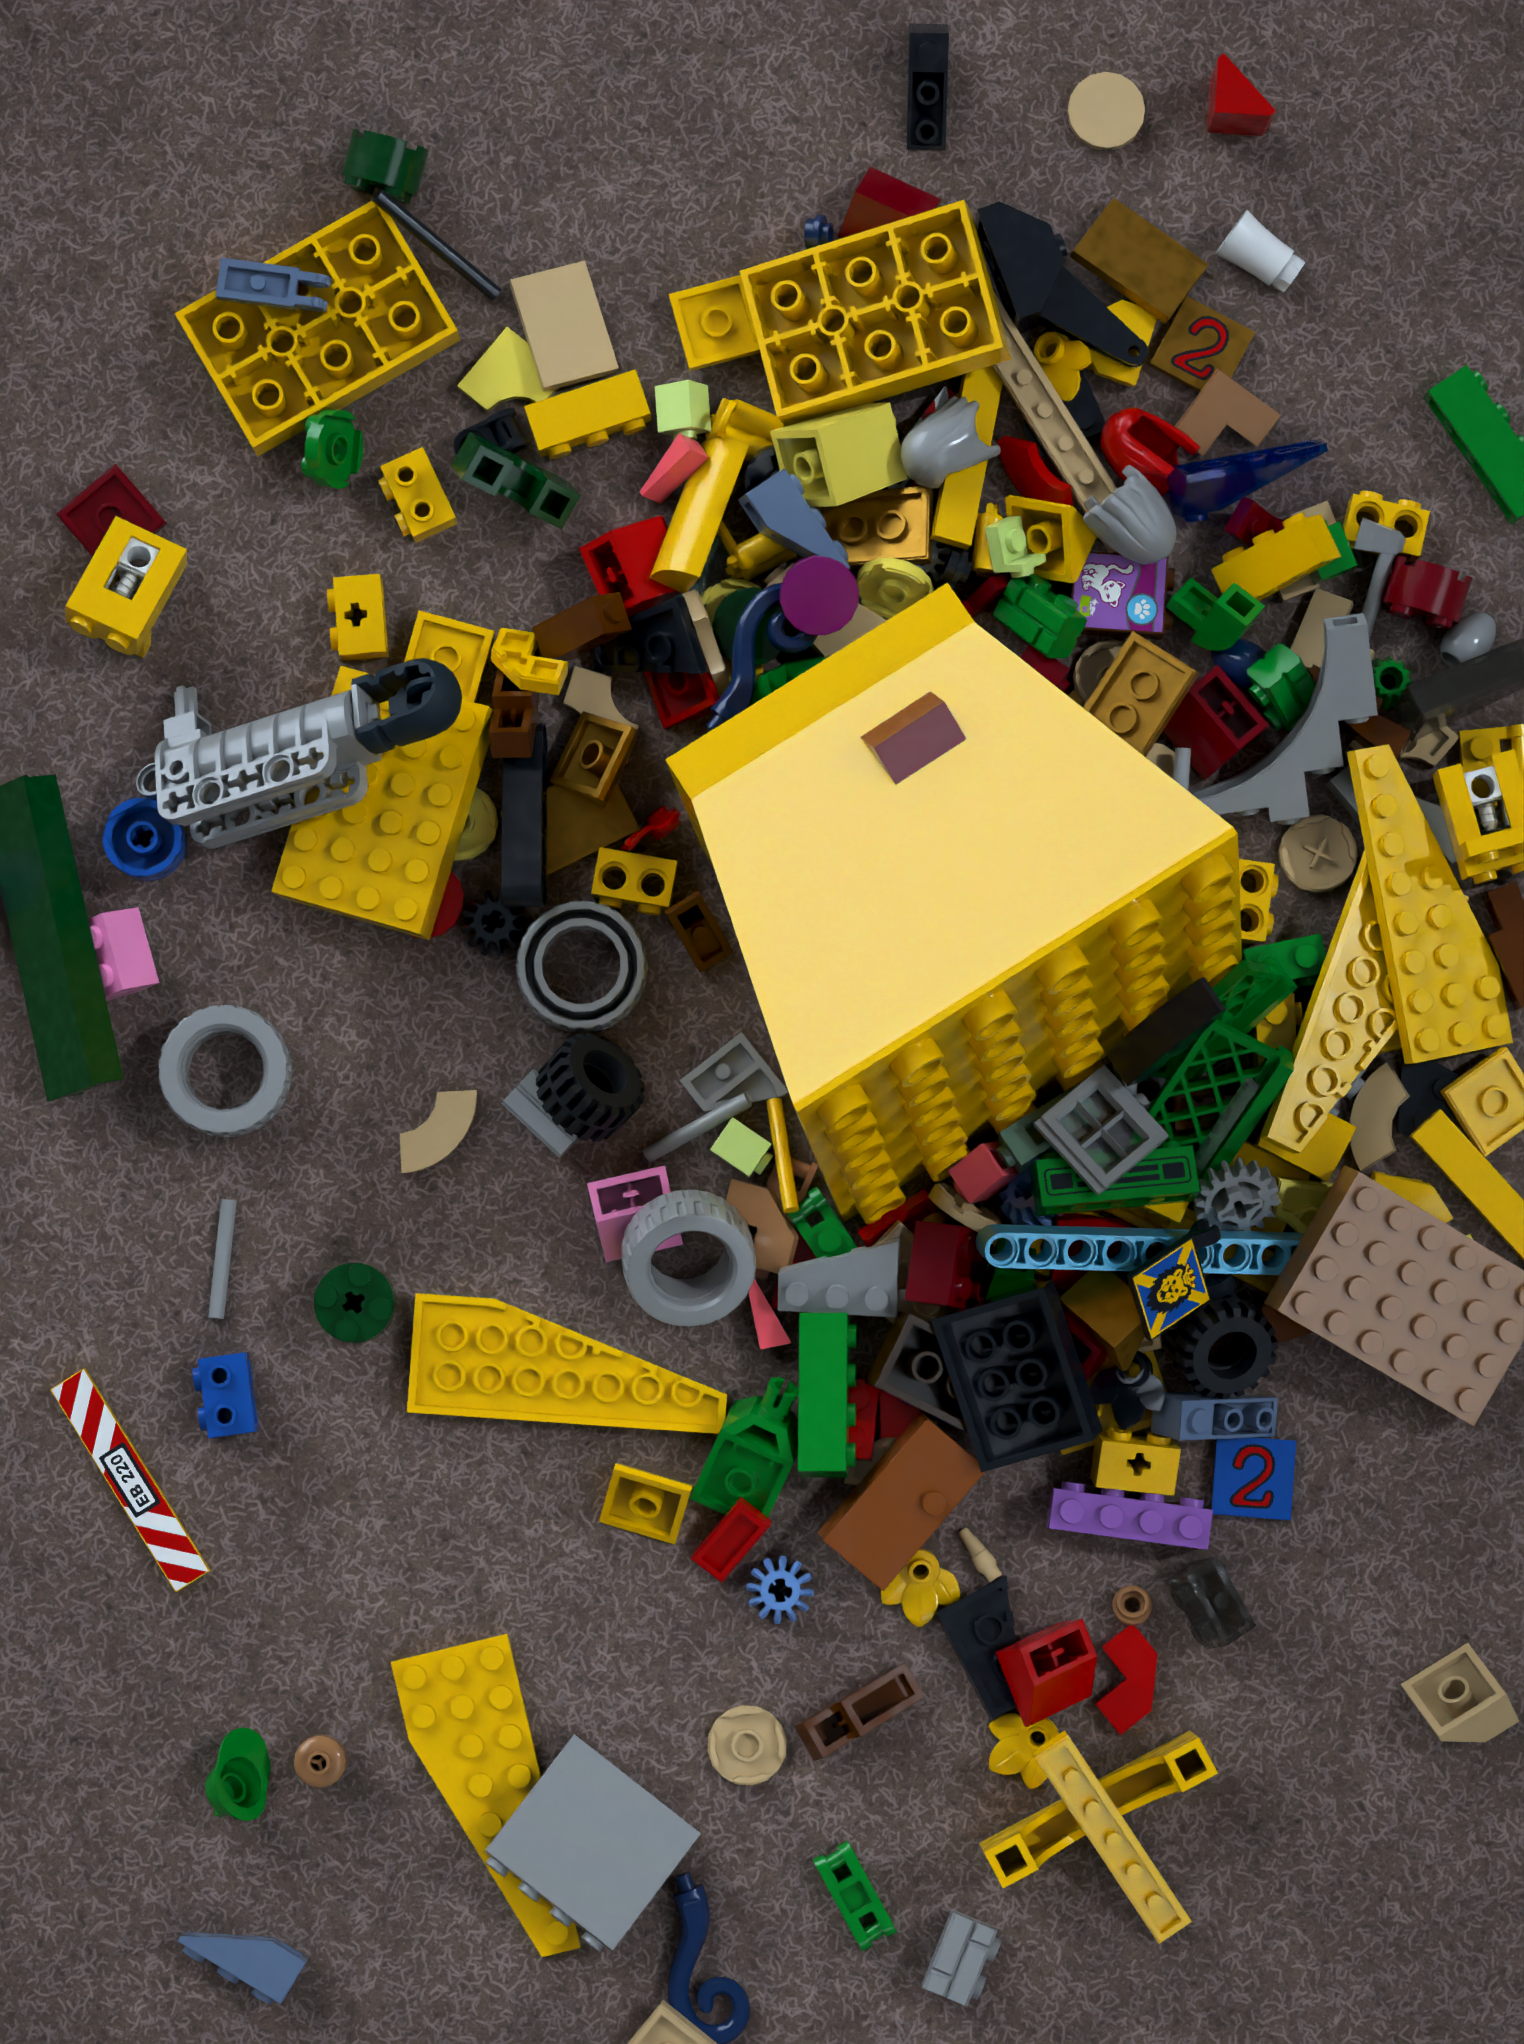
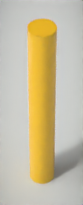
M771 1098L766 1101L782 1207L784 1213H794L799 1210L783 1104L781 1098Z

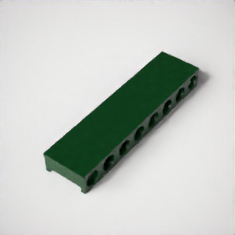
M56 774L33 777L23 775L0 785V890L47 1102L63 1097L80 1095L87 1090L110 1082L120 1081L124 1078Z

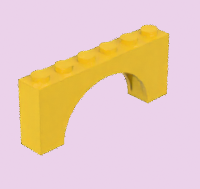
M1189 1730L1099 1778L1098 1781L1120 1814L1124 1815L1164 1796L1178 1792L1183 1793L1213 1777L1218 1772L1200 1738ZM1060 1799L983 1840L979 1844L1002 1888H1005L1039 1870V1867L1046 1860L1086 1834L1064 1801Z

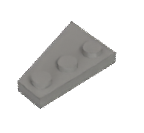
M900 1237L886 1240V1243L867 1248L866 1246L851 1249V1252L828 1258L824 1256L781 1267L778 1272V1311L848 1313V1315L897 1317Z

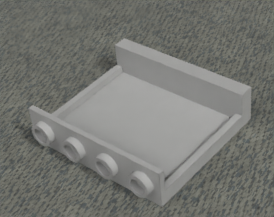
M574 1734L483 1852L489 1856L486 1864L504 1878L509 1872L521 1881L517 1888L534 1902H537L541 1897L553 1907L549 1913L566 1927H569L573 1922L585 1933L581 1938L598 1952H601L604 1947L608 1951H613L701 1833Z

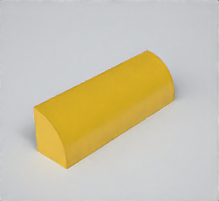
M713 438L701 444L709 458L686 480L650 575L651 579L678 592L686 593L700 578L749 445L726 438Z

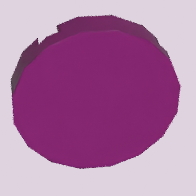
M813 555L797 561L787 570L780 587L779 601L785 617L795 628L809 635H827L839 631L852 619L858 607L859 589L854 575L842 562L831 557Z

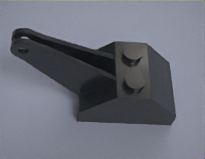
M1000 201L977 209L975 224L985 260L1004 309L1020 334L1035 329L1040 324L1071 340L1083 342L1089 349L1125 367L1138 368L1145 362L1148 354L1146 343L1063 266L1065 265L1064 257L1068 253L1060 233L1054 235L1049 223ZM1134 349L1138 352V356H1131L1128 351Z

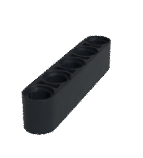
M545 723L536 724L531 758H503L502 899L504 908L545 907L548 740Z

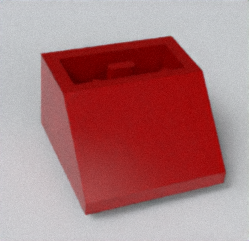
M656 516L611 530L579 548L598 594L620 592L628 617L660 605L681 593L650 578L668 530L663 516Z
M1083 1618L1058 1622L995 1652L1025 1727H1029L1092 1695L1097 1654Z

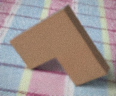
M1217 368L1176 423L1175 427L1196 441L1201 447L1197 452L1204 456L1226 425L1258 447L1281 415Z

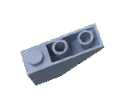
M782 469L738 499L760 534L803 558L813 555L831 557L842 562L850 569L846 562L848 560L847 552L837 540L832 541L824 529L826 527L824 517L817 508H810L802 496L804 488L795 475H788L786 470Z
M1165 1392V1402L1162 1410L1152 1411L1151 1432L1179 1441L1275 1437L1278 1397L1256 1395L1237 1397L1235 1394H1230L1229 1399H1220L1217 1394L1214 1398H1211L1203 1392Z
M184 1932L178 1939V1942L184 1945L182 1951L186 1955L201 1963L206 1958L219 1966L217 1969L219 1975L235 1984L242 1980L253 1987L251 1993L256 1998L270 2005L273 2001L279 2004L283 2002L309 1957L276 1937Z

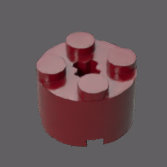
M1396 556L1383 599V603L1388 605L1386 613L1403 619H1409L1414 614L1426 617L1424 625L1445 631L1447 628H1451L1452 624H1459L1472 577L1466 575L1460 581L1457 580L1459 572L1418 559H1416L1415 565L1410 563L1409 565H1404L1406 557Z

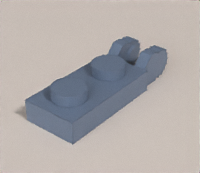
M221 258L216 298L223 301L295 310L297 307L308 311L324 312L327 311L328 302L319 297L298 295L299 283L315 288H328L331 284V278L324 274L300 271V268Z

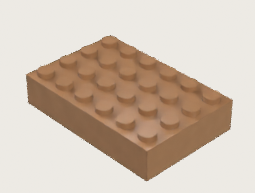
M1345 1165L1264 1301V1304L1472 1426L1476 1424L1524 1341L1523 1269L1363 1173Z

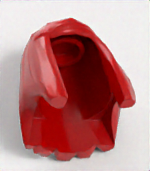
M1138 407L1123 409L1112 414L1101 431L1100 444L1104 456L1122 481L1125 482L1127 479L1122 470L1126 466L1131 465L1140 471L1151 485L1156 487L1162 497L1171 490L1173 481H1179L1183 477V472L1178 462L1177 449L1181 446L1191 455H1194L1201 448L1196 441L1182 430Z

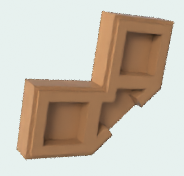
M731 1179L726 1200L739 1210L748 1225L758 1227L754 1242L756 1268L778 1274L781 1267L792 1265L799 1237L792 1224L785 1217L779 1206L780 1202L771 1188L739 1179Z

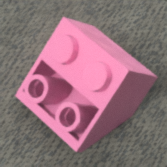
M139 907L100 913L88 919L106 1001L142 991L159 983Z
M665 1165L587 1183L606 1262L622 1259V1240L625 1237L624 1232L632 1217L649 1201L671 1192ZM681 1233L665 1240L655 1251L683 1245Z

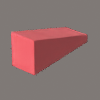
M678 433L640 490V494L661 504L709 458L698 441Z
M754 1279L749 1289V1298L760 1350L791 1344L789 1337Z

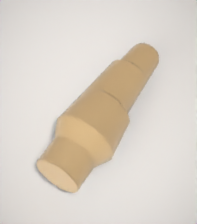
M968 1528L960 1530L959 1536L972 1556V1561L977 1571L983 1574L989 1583L1000 1577L1002 1573L997 1567L994 1556Z

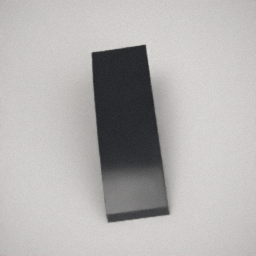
M1205 977L1199 978L1139 1023L1111 1048L1106 1055L1127 1086L1148 1080L1171 1057L1180 1055L1226 1011V1008Z

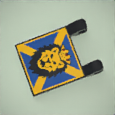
M1206 1219L1197 1220L1190 1228L1188 1234L1126 1274L1147 1340L1152 1341L1204 1306L1207 1302L1228 1296L1235 1291L1236 1285L1232 1276L1225 1278L1224 1274L1210 1273L1205 1279L1197 1253L1198 1248L1215 1244L1220 1240L1221 1234L1218 1225L1214 1224L1210 1227Z

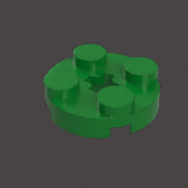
M325 409L318 415H310L306 420L305 456L301 463V469L305 477L312 478L320 487L345 488L350 484L345 482L349 475L357 474L363 458V436L361 430L354 429L351 420H356V418L349 411Z

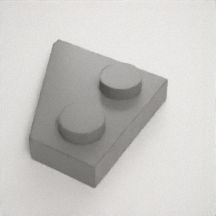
M742 1032L680 1080V1083L703 1112L712 1111L742 1093L747 1094L751 1103L782 1097L789 1093Z

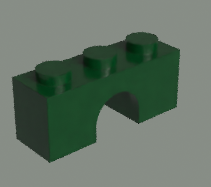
M469 432L451 465L461 480L493 496H496L498 492L520 504L529 514L560 529L564 527L581 496L571 483L471 432Z

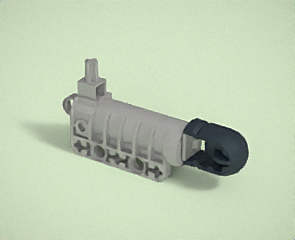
M426 658L414 659L377 671L376 675L369 673L352 679L351 690L212 734L211 723L198 714L197 689L193 686L186 688L182 685L176 687L177 692H174L175 717L163 720L165 740L160 741L156 747L155 762L145 766L139 772L136 779V787L147 799L157 801L158 812L165 820L174 825H190L191 837L198 844L207 849L218 848L360 802L368 788L366 765L380 761L383 752L394 749L395 745L400 747L431 738L447 730L460 713L462 691L454 673L444 664ZM388 700L391 716L382 720L379 703ZM156 777V790L150 792V783ZM351 779L355 784L350 785L349 792L345 793L341 789L347 787L348 780ZM314 788H319L320 794L318 799L306 805L305 797L307 793ZM278 802H283L285 806L279 808L278 814L271 812L278 808ZM177 806V812L174 813L171 808ZM244 810H250L249 820L245 824L236 827L237 816ZM210 823L216 825L217 827L210 830V835H204V832L209 830Z

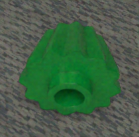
M1391 656L1386 657L1384 660L1376 658L1372 664L1375 695L1383 699L1382 709L1386 710L1390 706L1399 708L1402 701L1410 699L1409 691L1414 687V683L1410 679L1412 671L1405 668L1404 661H1395ZM1382 677H1391L1394 681V687L1390 690L1385 689L1380 683Z

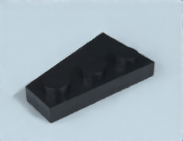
M685 597L675 598L629 616L628 619L632 630L589 651L595 671L600 672L643 671L658 673L684 672L688 674L709 672Z
M1007 1575L935 1612L990 1720L1017 1707L995 1653L1016 1643L1013 1611L1010 1609L1007 1591L1009 1589Z

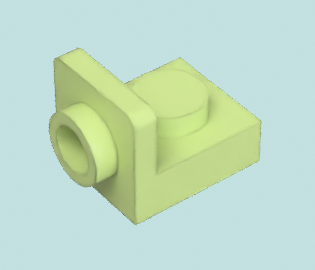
M1008 516L985 527L994 573L1010 572L1012 578L1024 577L1033 574L1034 567L1047 561L1045 553L1028 554L1021 516Z

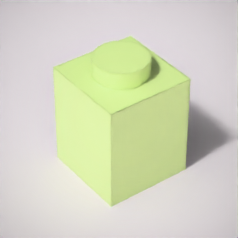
M683 380L654 386L658 433L673 436V440L678 433L697 440V434L711 432L708 385L692 380Z
M733 1117L710 1149L711 1153L748 1178H750L754 1171L761 1175L773 1157L772 1154L767 1152L771 1147V1143Z

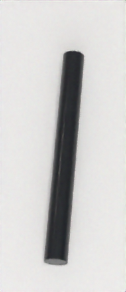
M383 189L374 196L372 202L491 301L500 294L502 289Z

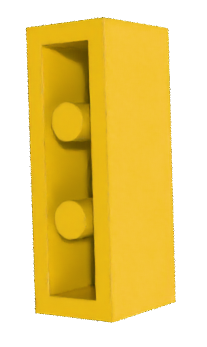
M636 369L524 406L540 457L548 455L550 460L569 455L572 452L571 447L586 443L587 447L603 444L609 440L608 435L622 430L624 435L637 433L646 428V422L651 421V413Z
M1304 512L1296 514L1282 522L1284 529L1275 533L1272 529L1252 539L1254 546L1247 550H1244L1243 546L1224 554L1222 556L1224 562L1211 569L1222 594L1235 582L1260 602L1340 558L1341 555L1322 515L1306 517Z

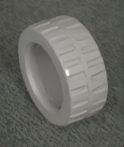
M577 900L556 905L542 913L536 921L532 922L520 942L516 958V975L523 998L540 1019L566 1032L586 1034L603 1031L606 1028L612 1027L631 1013L645 989L648 976V959L645 946L638 931L625 916L607 905L594 901ZM572 930H591L604 935L614 944L620 956V973L616 985L605 997L592 1003L574 1004L560 999L549 989L544 979L543 963L549 947L558 937Z
M213 1005L205 1009L196 1010L192 1015L184 1017L179 1021V1025L168 1034V1039L161 1048V1058L158 1060L159 1085L170 1109L190 1128L215 1137L243 1136L265 1126L268 1121L278 1114L279 1109L285 1104L292 1084L293 1068L291 1056L279 1031L260 1014L235 1005ZM235 1034L247 1038L256 1046L262 1057L264 1074L259 1090L250 1101L237 1108L219 1110L207 1106L197 1098L190 1085L189 1067L193 1054L203 1042L216 1035Z
M691 1189L666 1193L645 1204L632 1217L631 1222L626 1227L625 1237L621 1245V1257L627 1287L636 1304L641 1306L645 1313L655 1319L675 1326L691 1327L705 1325L729 1314L740 1305L749 1293V1289L755 1279L756 1270L753 1239L748 1225L739 1210L724 1198L710 1192ZM703 1232L716 1237L724 1244V1252L718 1263L706 1274L692 1279L672 1278L662 1274L651 1264L652 1255L659 1245L668 1238L680 1233Z

